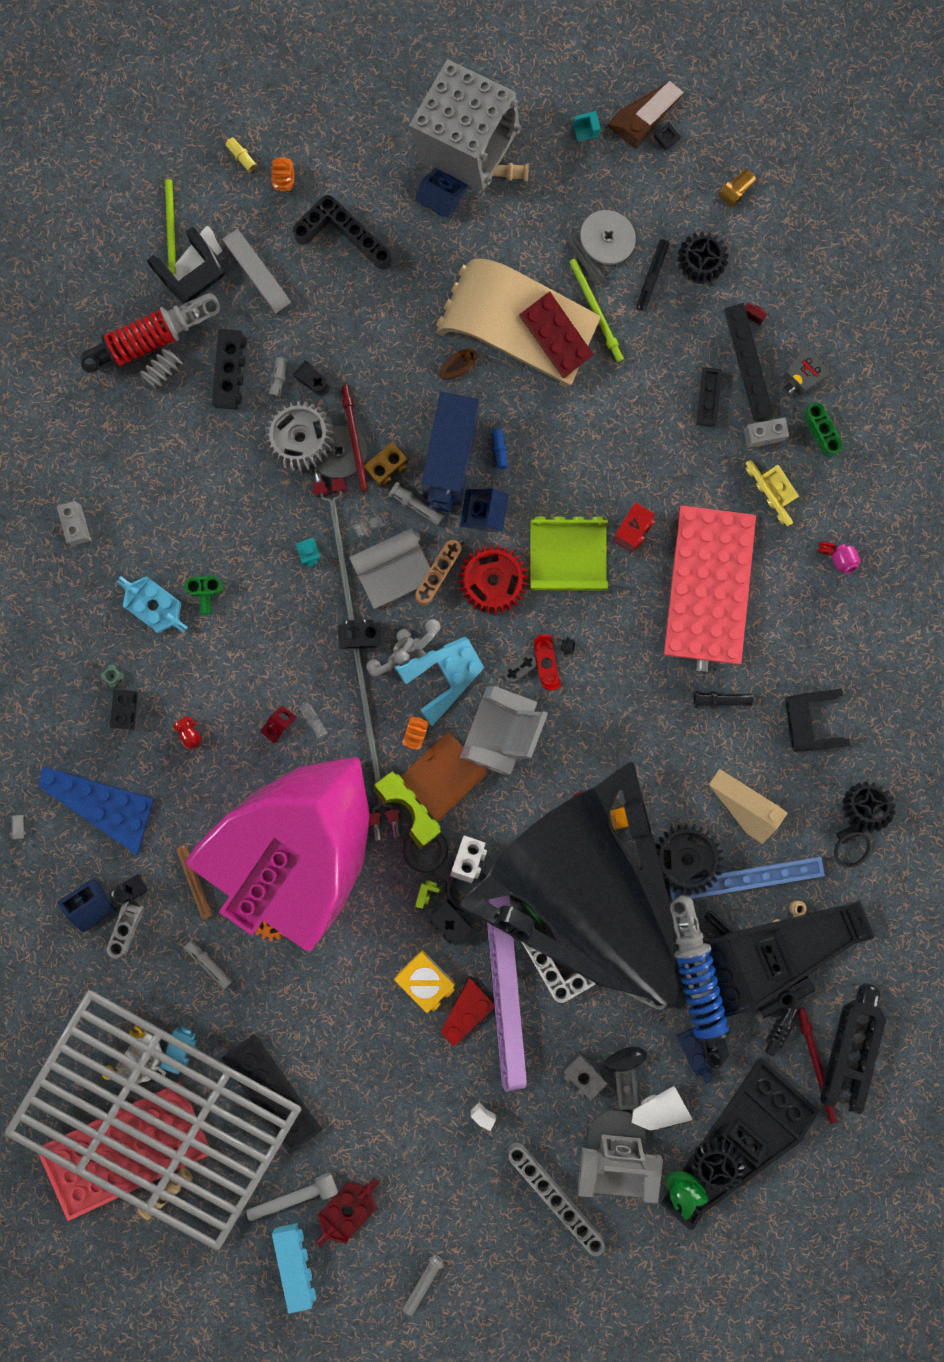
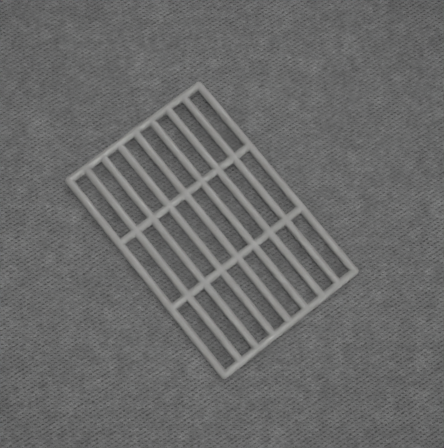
M89 990L86 992L4 1134L207 1246L219 1250L296 1120L301 1107ZM92 1000L154 1034L149 1044L86 1011L90 1001ZM80 1018H84L143 1051L144 1053L137 1062L76 1028ZM70 1035L133 1068L134 1070L129 1078L123 1077L65 1045ZM160 1039L222 1072L223 1074L219 1081L216 1083L155 1049ZM60 1052L124 1086L119 1095L117 1096L55 1062ZM150 1056L212 1089L213 1091L208 1100L146 1067L145 1065ZM50 1069L114 1103L109 1112L102 1111L46 1080L45 1078ZM140 1073L202 1106L203 1108L198 1117L136 1084L135 1082ZM231 1077L291 1110L286 1121L224 1087L228 1079ZM40 1086L103 1120L98 1131L35 1097ZM130 1090L193 1124L188 1134L126 1101L125 1099ZM221 1094L281 1127L277 1137H273L215 1105L214 1103L218 1096ZM32 1104L91 1136L93 1139L88 1148L26 1115L25 1112L29 1105ZM120 1107L183 1141L178 1151L115 1118ZM211 1111L271 1144L267 1154L261 1153L205 1122L204 1120L208 1113ZM21 1121L82 1154L83 1156L78 1165L16 1132L15 1129ZM112 1125L171 1157L172 1161L168 1168L105 1135L109 1126ZM202 1129L259 1160L261 1164L257 1171L251 1170L195 1139L194 1137L198 1130ZM102 1142L162 1175L158 1185L96 1153L95 1150L99 1143ZM189 1146L250 1178L251 1181L247 1188L239 1186L186 1157L184 1154ZM89 1160L97 1162L152 1192L148 1202L146 1203L87 1171L85 1167ZM179 1163L242 1196L237 1205L235 1206L174 1173ZM171 1180L232 1214L225 1223L164 1190L167 1183ZM159 1197L220 1229L221 1233L218 1238L214 1240L154 1207Z

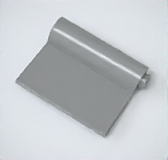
M410 528L349 557L374 610L417 590L430 570V566L418 543L421 538L417 530L413 531ZM434 576L428 578L429 583L436 581Z

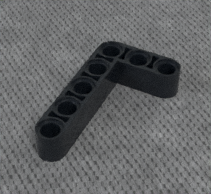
M331 195L321 197L293 226L295 240L297 243L305 245L330 222L376 267L387 269L391 265V256L388 248ZM329 204L333 206L331 209L324 208ZM341 217L346 218L344 222L337 221ZM313 218H319V219H320V220H319L318 222H316V223H312V222H311V220H312ZM353 230L360 231L357 235L351 234ZM301 231L307 232L304 236L298 235ZM366 243L374 244L371 248L364 247ZM384 255L387 258L384 261H380L378 257Z

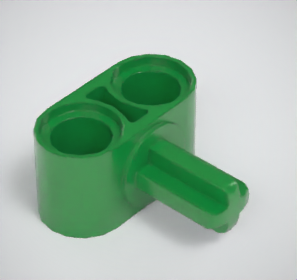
M214 576L192 577L186 580L184 588L187 593L199 597L200 614L209 615L211 614V596L221 594L224 585L220 579ZM217 581V589L211 591L210 584ZM193 583H198V590L192 592L191 585Z

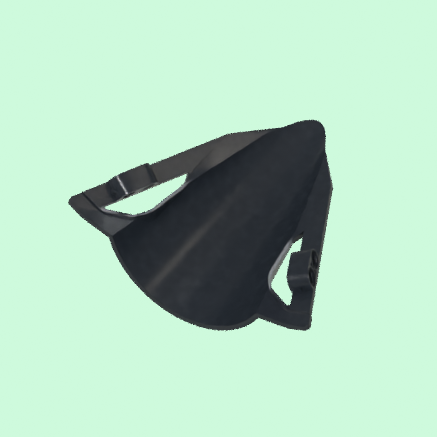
M629 762L597 786L565 801L525 830L502 852L492 865L488 876L460 902L459 907L597 985L644 997L664 1005H671L677 1000L678 983L675 973L674 921L670 910L671 903L636 768L633 762ZM620 790L623 791L626 818L631 836L636 841L643 870L633 864L611 824L610 810ZM508 895L517 897L553 931L556 941L534 929L535 921L528 915L507 905L497 908L490 904L488 900Z

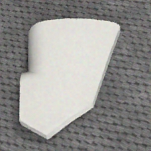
M674 1086L657 1096L651 1095L642 1100L641 1105L633 1109L632 1123L650 1131L692 1120Z

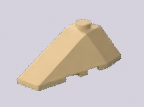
M721 769L717 771L709 783V786L724 803L745 833L761 844L778 829L788 814L776 804Z

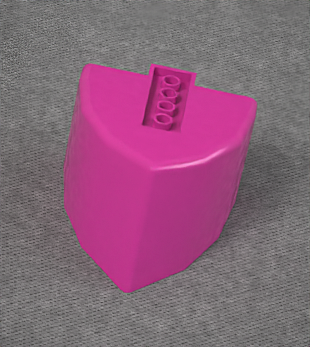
M357 757L300 766L256 790L230 811L195 846L185 863L190 869L229 896L219 913L251 936L257 931L261 923L265 921L304 950H313L344 908L364 864L370 812L360 760Z

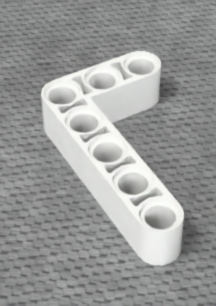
M523 943L550 993L557 1002H566L595 985L594 982L576 972L563 979L551 958L547 956L545 962H537V955L542 953ZM548 971L556 972V977L553 980L546 978ZM581 978L583 980L580 987L573 986L574 979ZM564 988L566 993L564 996L559 997L556 995V990Z

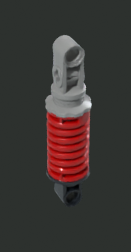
M207 293L195 300L184 303L180 307L175 305L170 311L160 307L157 312L150 313V320L147 316H143L144 323H142L141 319H136L137 326L134 322L129 323L131 329L124 325L122 327L124 332L117 328L116 333L111 331L107 334H102L101 344L81 354L82 369L85 372L93 373L112 363L119 369L126 362H131L133 358L138 359L139 355L144 356L146 352L151 353L152 349L157 350L159 346H165V342L170 344L178 341V333L183 330L185 332L188 331V327L197 325L219 312L220 305L216 296ZM213 301L215 305L212 308H207L206 303ZM91 358L95 362L93 364H86L85 360Z

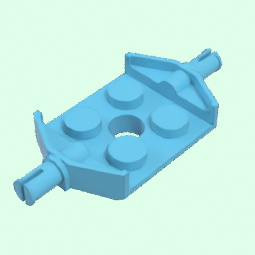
M120 576V580L116 581L126 590L123 607L155 630V632H162L172 626L182 633L185 632L184 629H188V626L184 625L179 619L181 602L146 576L133 583H129ZM152 600H156L159 604L158 608L154 611L149 609V603Z

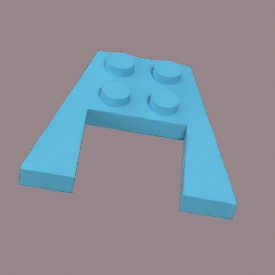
M466 637L444 645V648L440 650L430 651L426 656L419 659L409 660V663L395 667L402 681L408 684L435 663L439 666L450 688L421 709L422 714L431 726L437 722L484 669L473 646Z

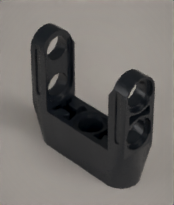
M194 227L186 230V234L190 244L205 262L178 281L160 258L152 255L147 259L151 269L169 291L183 304L195 299L227 273L215 252Z
M842 689L810 692L785 698L793 752L850 746L849 738L837 737L814 740L809 710L810 702L833 700L843 696Z

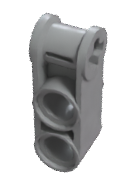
M129 901L122 904L118 920L107 946V953L110 957L119 958L127 953L138 922L144 912V906L138 907L130 904ZM122 925L128 927L127 935L121 932ZM115 943L121 946V953H117L114 950Z

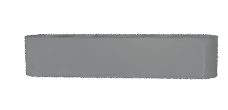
M238 229L222 239L227 249L275 314L291 303L285 292Z

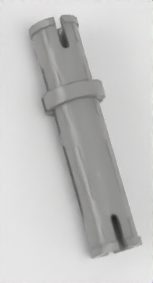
M193 940L184 946L183 949L195 960L194 962L199 964L223 990L233 981L207 955L208 953L203 951Z

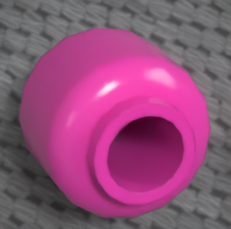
M842 544L835 548L832 561L839 572L849 574L859 568L860 557L853 546Z

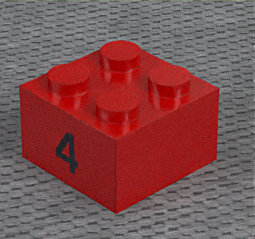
M635 502L612 541L629 552H632L633 549L637 550L645 539L643 533L647 534L655 522L652 519L655 513Z

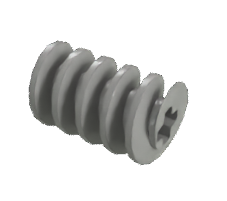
M162 349L163 356L156 355L158 362L152 359L153 367L146 365L145 367L148 372H140L142 377L155 390V384L162 386L160 379L167 381L165 373L172 375L170 368L178 369L175 364L176 362L181 365L183 364L170 350Z

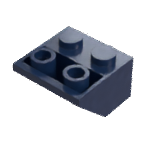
M96 879L89 880L57 902L66 918L83 933L117 911Z

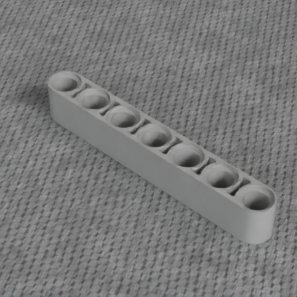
M521 1143L511 1144L508 1149V1155L512 1165L583 1247L593 1256L601 1255L605 1249L601 1234ZM515 1150H519L522 1152V1155L516 1158L512 1156V1153ZM528 1165H532L535 1167V1170L527 1172L525 1168ZM541 1180H545L548 1182V1185L540 1187L538 1183ZM555 1195L561 1197L558 1202L551 1201V1198ZM568 1210L574 1212L571 1217H566L564 1213ZM582 1225L587 1227V1229L584 1232H579L577 1230V1228ZM593 1241L600 1242V1244L597 1247H592L590 1245Z

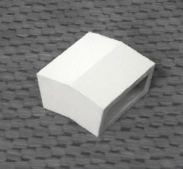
M480 1102L471 1110V1117L479 1126L491 1131L496 1121V1114L487 1110Z

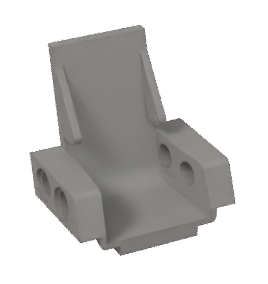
M496 686L486 687L460 758L500 774L511 775L516 761L520 762L521 759L532 758L548 713L544 711L535 712L538 703L536 701Z
M601 1135V1144L597 1150L583 1147L581 1149L577 1195L593 1197V1193L642 1197L645 1203L658 1204L663 1159L658 1154H645L641 1138Z

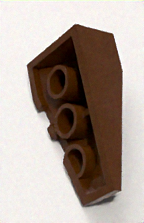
M668 81L619 110L607 126L636 149L684 92L671 81Z

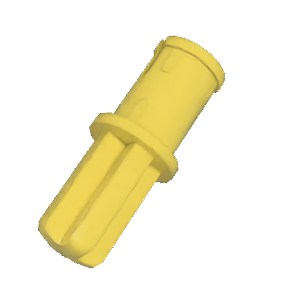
M233 137L227 140L226 146L234 154L235 160L240 161L249 173L255 170L257 163L248 155L247 149H243Z

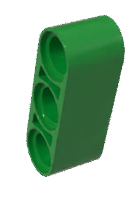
M812 403L805 410L804 419L823 455L832 457L842 449V440L824 406L821 403ZM816 410L818 417L812 416L810 411ZM819 426L825 427L827 433H821ZM828 443L834 444L835 451L828 448Z

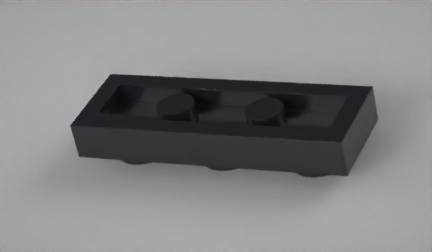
M702 368L696 425L716 426L722 369Z

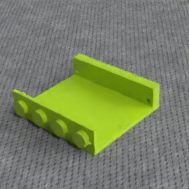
M542 516L531 520L530 590L606 591L608 589V581H606V525L608 520H603V517H592V520H584V517H573V520H565V517H554V520H546V517Z

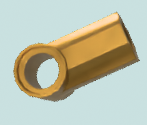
M744 169L731 183L728 182L719 191L718 196L732 208L755 183L754 174L750 170Z

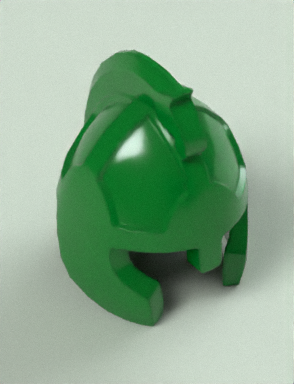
M675 1171L665 1178L667 1180L666 1188L670 1190L671 1202L676 1210L679 1209L678 1204L681 1205V1215L685 1220L693 1214L696 1206L703 1205L709 1200L705 1194L704 1187L700 1182L698 1183V1180L693 1175L683 1171Z

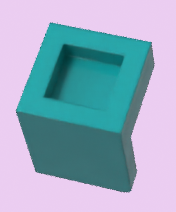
M596 111L574 117L573 127L578 142L599 137L601 128Z

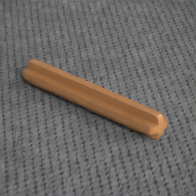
M181 846L176 851L202 919L210 918L212 912L199 877L185 863L190 855L187 846Z

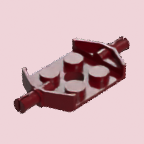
M373 1177L368 1185H360L348 1181L320 1211L318 1219L322 1228V1235L315 1241L319 1248L329 1239L347 1244L349 1238L373 1212H376L377 1208L372 1192L380 1182L376 1181L375 1177ZM344 1206H351L353 1213L345 1215L342 1208Z

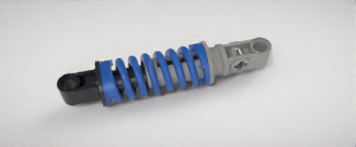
M680 895L670 906L674 929L677 934L676 943L679 945V949L675 951L674 955L679 967H681L679 969L680 974L686 975L681 981L683 984L689 985L684 988V993L691 995L686 999L687 1004L693 1005L688 1010L691 1015H695L691 1018V1023L699 1025L694 1027V1040L702 1042L707 1064L711 1068L718 1069L729 1056L725 1037L731 1033V1030L727 1025V1018L724 1016L725 1009L721 1005L722 998L719 995L720 988L716 985L718 980L714 975L715 968L711 965L713 958L709 955L711 951L710 944L703 943V933L699 930V922L692 898L688 895ZM679 903H682L685 906V909H682L679 906Z

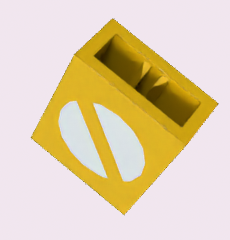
M423 950L394 978L401 988L426 1013L430 1010L434 1012L441 1004L439 1001L444 996L448 998L455 990L453 988L455 982Z

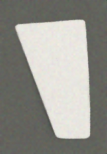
M206 226L200 235L215 254L219 255L222 249L213 231ZM192 245L174 265L176 266V274L173 275L178 281L205 262Z

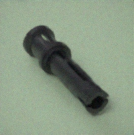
M694 691L693 694L694 708L699 706L714 708L717 705H753L752 693L720 694L715 691H710V693Z

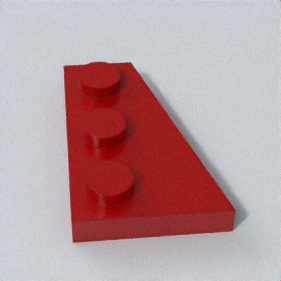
M470 977L440 1031L453 1047L495 1008L494 1002Z

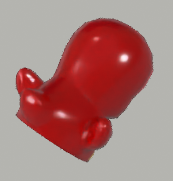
M186 716L177 721L172 729L179 733V739L185 748L194 749L200 745L201 736L193 728L197 722L192 720L191 717Z

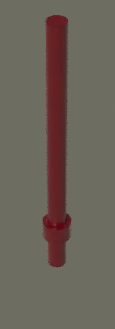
M343 385L341 387L343 393L342 404L346 410L360 491L365 492L368 491L353 411L354 401L350 395L349 385Z
M799 1008L800 1029L805 1035L821 1091L825 1077L812 1035V1024L808 1021L805 1008ZM825 1105L829 1123H836L837 1118L834 1108Z

